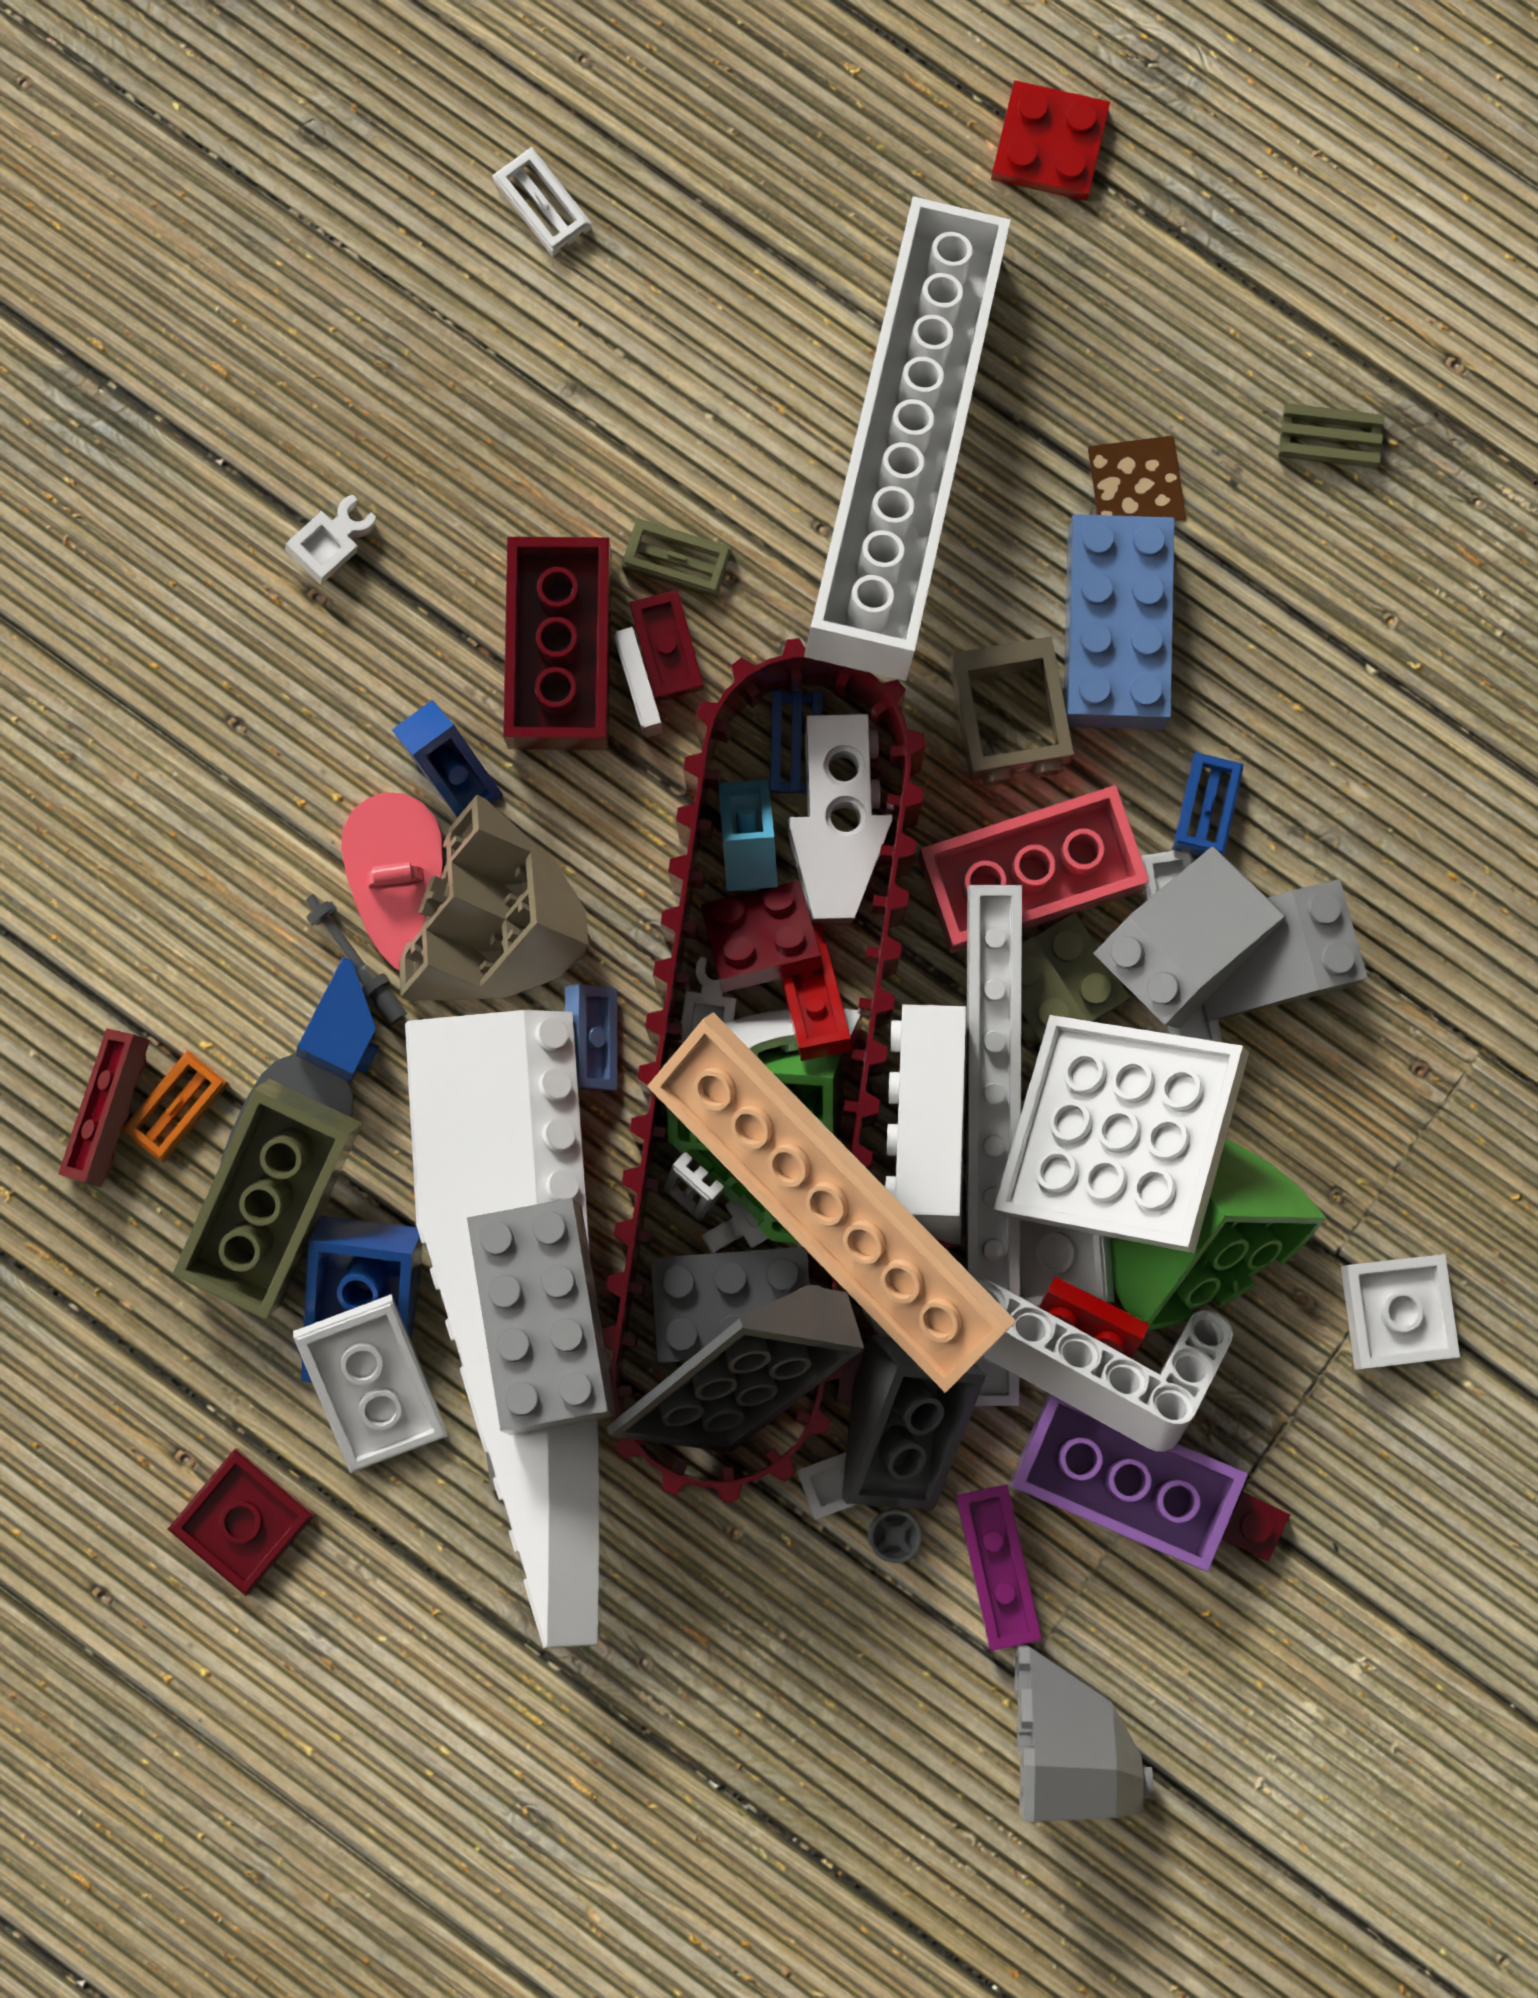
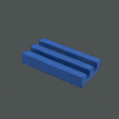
M772 690L770 793L807 794L806 783H801L802 704L812 705V716L822 715L823 692L803 693V691H792V693H783L779 690ZM782 704H792L790 782H780Z
M1198 752L1194 753L1171 850L1182 852L1184 848L1192 850L1191 855L1201 856L1213 846L1224 856L1244 764ZM1203 766L1210 768L1196 835L1191 837L1187 836ZM1223 771L1230 773L1216 839L1215 842L1207 841L1206 837L1220 774Z

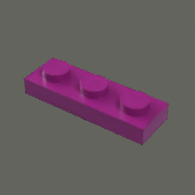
M1003 1484L955 1495L989 1650L994 1651L1042 1640L1008 1485Z

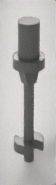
M314 894L309 896L306 901L313 910L307 915V920L312 926L323 923L346 956L353 961L354 967L357 969L356 972L364 983L362 990L366 1000L371 998L390 1025L400 1021L407 1015V1012L388 987L391 982L385 973L376 976L360 958L331 918L337 911L333 902L326 901L321 904Z

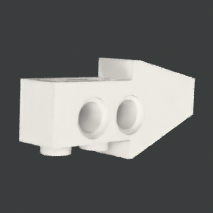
M868 714L807 716L804 724L807 817L789 818L787 825L788 838L811 923H821V925L852 924L879 856L881 844L883 845L892 822V815H872L871 809H880L879 779H870V759H878L879 753L877 728L869 729ZM838 758L848 759L855 765L857 775L849 781H839L831 775L829 764ZM839 808L852 810L858 818V827L850 832L837 830L831 822V813Z

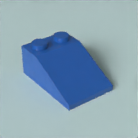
M322 1215L308 1241L304 1327L392 1294L410 1340H412L423 1245L417 1227ZM302 1359L301 1381L312 1383Z

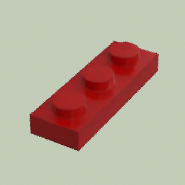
M821 923L812 924L821 955L823 969L781 979L801 1061L852 1052L851 1037Z

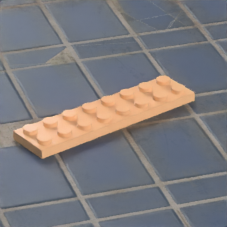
M714 1012L702 1019L647 1086L945 1393L1017 1322Z

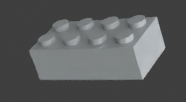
M573 1198L467 1217L500 1431L512 1436L616 1416L582 1206Z

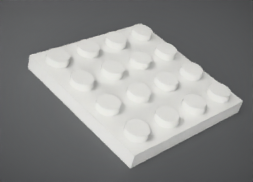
M1049 1015L993 1210L1004 1217L1195 1253L1249 1052L1241 1045Z

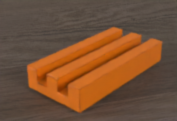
M187 1050L121 1130L164 1163L229 1083ZM190 1067L194 1068L197 1073L150 1130L143 1134L139 1130ZM206 1080L210 1081V1086L163 1143L158 1146L155 1141Z

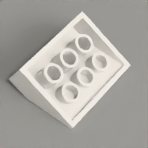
M902 1004V1021L892 1020L891 1052H900V1072H890L889 1104H899L898 1124H888L887 1156H897L896 1176H886L885 1188L935 1239L948 1244H961L967 1057L966 1006Z

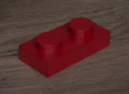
M678 589L629 602L655 702L704 690Z

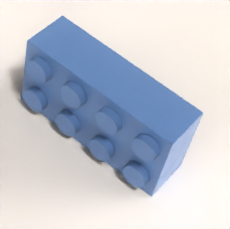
M1072 515L1067 532L1064 704L1069 727L1164 730L1171 717L1174 518Z

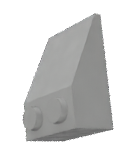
M1212 846L1130 914L1093 954L1164 1025L1180 1029L1287 917Z
M1340 879L1268 897L1287 918L1202 1005L1206 1023L1347 989L1367 979Z

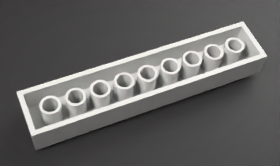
M918 197L912 198L804 654L806 658L904 681L907 680L915 652L1011 219Z

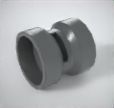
M898 1509L884 1510L876 1515L870 1523L868 1530L869 1544L874 1553L884 1561L891 1563L905 1562L912 1558L918 1551L922 1539L921 1530L916 1520L905 1511Z

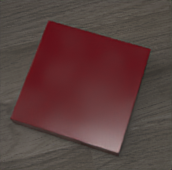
M235 1448L167 1530L243 1595L249 1596L316 1514L242 1451Z

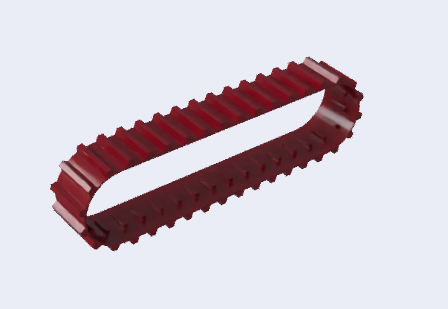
M800 638L787 639L782 656L767 659L758 665H754L741 657L731 664L732 684L725 690L718 703L701 702L696 712L698 738L703 744L702 752L685 756L683 770L687 794L695 798L693 804L677 808L676 825L679 842L688 847L687 855L671 858L668 869L672 892L680 896V902L677 907L662 910L660 922L665 942L673 946L671 958L654 962L653 978L657 991L665 996L663 1010L647 1013L645 1023L650 1042L658 1046L655 1062L640 1065L637 1076L642 1091L651 1096L648 1114L631 1118L629 1130L634 1141L643 1146L640 1166L623 1170L622 1185L626 1191L636 1197L633 1218L617 1222L614 1230V1237L619 1243L628 1248L625 1271L609 1275L606 1284V1290L620 1298L617 1325L602 1328L604 1345L613 1351L610 1381L616 1418L626 1412L623 1397L633 1396V1387L631 1385L622 1386V1366L625 1346L637 1347L638 1337L627 1335L633 1295L644 1296L645 1285L635 1283L640 1244L652 1245L653 1239L651 1231L643 1230L648 1192L659 1193L661 1185L659 1179L650 1178L656 1141L667 1142L668 1137L667 1127L658 1126L662 1101L647 1086L668 1062L671 1039L682 1040L683 1036L682 1024L673 1022L678 988L689 990L691 982L690 974L681 972L686 938L697 940L698 934L697 922L688 921L693 888L704 889L705 871L696 870L700 839H712L713 833L712 820H705L704 812L708 788L719 790L720 771L711 769L718 741L720 740L724 743L729 741L731 736V724L729 723L748 704L753 708L760 703V697L772 690L791 687V690H798L802 686H822L835 690V694L841 697H845V694L866 705L871 710L872 721L876 726L883 722L895 743V746H892L890 750V766L901 765V795L888 794L886 813L898 815L894 846L881 844L879 863L891 865L886 897L874 895L872 913L884 915L879 948L867 946L864 962L865 964L877 965L872 999L860 997L857 1014L869 1015L865 1050L852 1049L850 1065L862 1066L858 1101L845 1100L843 1111L844 1116L855 1117L850 1152L868 1170H870L873 1152L858 1144L860 1128L875 1125L879 1113L880 1100L866 1092L867 1078L882 1074L886 1062L888 1048L873 1040L874 1028L889 1024L894 1006L895 996L882 989L880 985L881 978L896 974L901 956L902 944L887 935L888 928L903 925L908 906L909 892L897 886L895 879L910 875L917 841L902 833V829L917 826L924 790L909 782V779L921 771L926 744L923 733L907 728L905 717L902 713L906 689L898 679L881 683L870 672L804 657L806 648ZM832 1278L831 1290L837 1291L838 1282ZM843 1366L817 1385L811 1415L799 1410L796 1420L807 1425L797 1442L782 1457L775 1448L768 1451L766 1455L772 1464L756 1473L735 1478L734 1466L722 1468L724 1479H703L685 1474L689 1462L678 1459L673 1468L659 1460L644 1445L646 1441L621 1438L615 1448L623 1459L640 1454L651 1466L663 1472L662 1490L676 1495L689 1483L700 1487H716L724 1502L738 1501L744 1483L758 1480L768 1473L785 1482L795 1474L791 1456L802 1446L808 1434H826L831 1421L819 1410L824 1383L841 1378Z

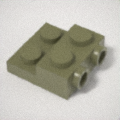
M1075 912L1039 935L1032 936L1022 943L1021 1037L1029 1048L1037 1044L1040 1049L1049 1015L1094 1022L1130 998L1119 979L1093 954L1098 947Z

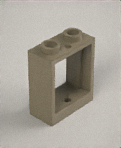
M1052 636L951 653L949 667L970 781L983 779V785L993 786L1012 781L1013 774L1033 771L1034 777H1047L1063 772V765L1070 764L1074 752ZM1041 669L1055 745L983 757L970 681Z

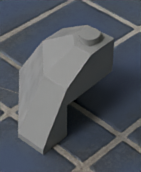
M1021 1644L1015 1646L1014 1697L1018 1700L1017 1756L1020 1759L1019 1815L1021 1819L1026 1822L1106 1819L1143 1813V1799H1152L1153 1794L1152 1767H1143L1142 1756L1113 1703L1029 1645Z

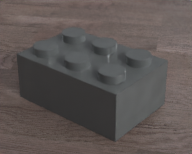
M804 1247L650 1258L657 1363L687 1362L739 1318L800 1288L809 1286L807 1250Z

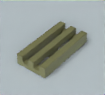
M1285 403L1282 412L1278 456L1377 468L1381 459L1380 446L1383 440L1382 427L1384 426L1385 415ZM1292 420L1364 428L1371 430L1369 433L1327 427L1293 424ZM1291 436L1322 441L1369 445V450L1364 452L1290 443Z
M637 518L621 566L622 569L718 598L720 586L725 577L726 567L733 551L730 546ZM642 535L718 557L717 563L715 565L641 542ZM636 553L712 576L711 581L635 558Z

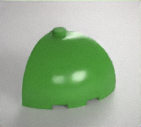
M1225 1140L1195 1253L1110 1237L1113 1285L1126 1311L1149 1323L1147 1330L1184 1323L1192 1317L1193 1313L1191 1310L1213 1300L1221 1307L1256 1286L1251 1279L1252 1276L1275 1259L1283 1265L1317 1231L1326 1220V1217L1313 1201L1276 1167L1244 1147Z

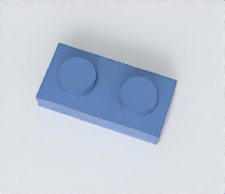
M581 984L565 986V1012H572L578 1090L602 1092L617 1090V988Z

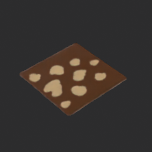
M1173 436L1088 447L1097 515L1172 517L1174 521L1186 519Z

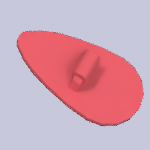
M385 792L367 798L351 812L343 827L341 851L347 880L366 931L380 954L396 970L400 971L399 961L406 942H411L420 932L426 916L418 913L431 875L441 878L443 873V844L437 819L423 802L407 794Z

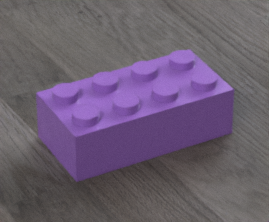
M1047 1392L1008 1486L1208 1572L1248 1474L1178 1443L1173 1449L1165 1452L1148 1449Z

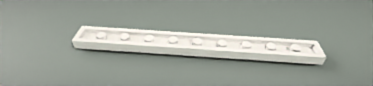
M967 885L965 1269L976 1280H988L1020 1297V1220L1000 1216L993 1209L1021 1116L1022 885ZM982 1356L976 1364L987 1376L975 1406H1019V1376Z

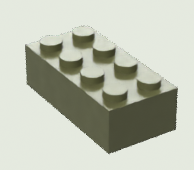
M270 1078L256 1087L252 1092L172 1275L266 1320L282 1304L308 1246V1241L318 1224L363 1123Z

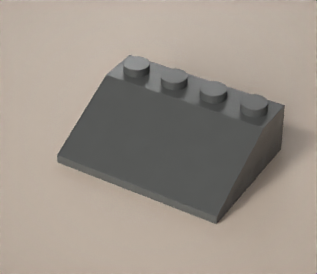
M807 1285L739 1318L607 1426L609 1436L732 1453L864 1349L848 1293L825 1289L819 1285Z

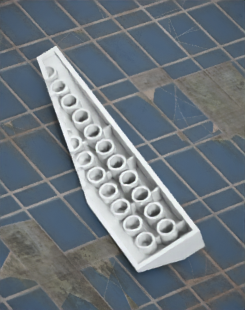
M518 1010L407 1021L405 1023L418 1233L421 1243H426L433 1266L430 1268L435 1289H440L448 1316L445 1322L451 1341L455 1340L463 1365L460 1367L461 1376L484 1452H489L496 1475L493 1478L498 1499H503L512 1529L508 1531L514 1552L518 1551L526 1575L523 1582L543 1648L597 1645L599 1591L598 1420L512 1436L500 1431L467 1217L573 1198L582 1206L589 1248L572 1012Z

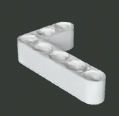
M976 1280L1017 1321L983 1357L1154 1451L1165 1452L1173 1449L1193 1419L1232 1342L1233 1331L1227 1319L1211 1310L1196 1312L1187 1322L1158 1374L1005 1288L988 1280Z

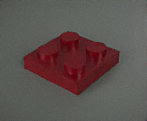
M800 881L700 904L723 993L823 969L821 955Z

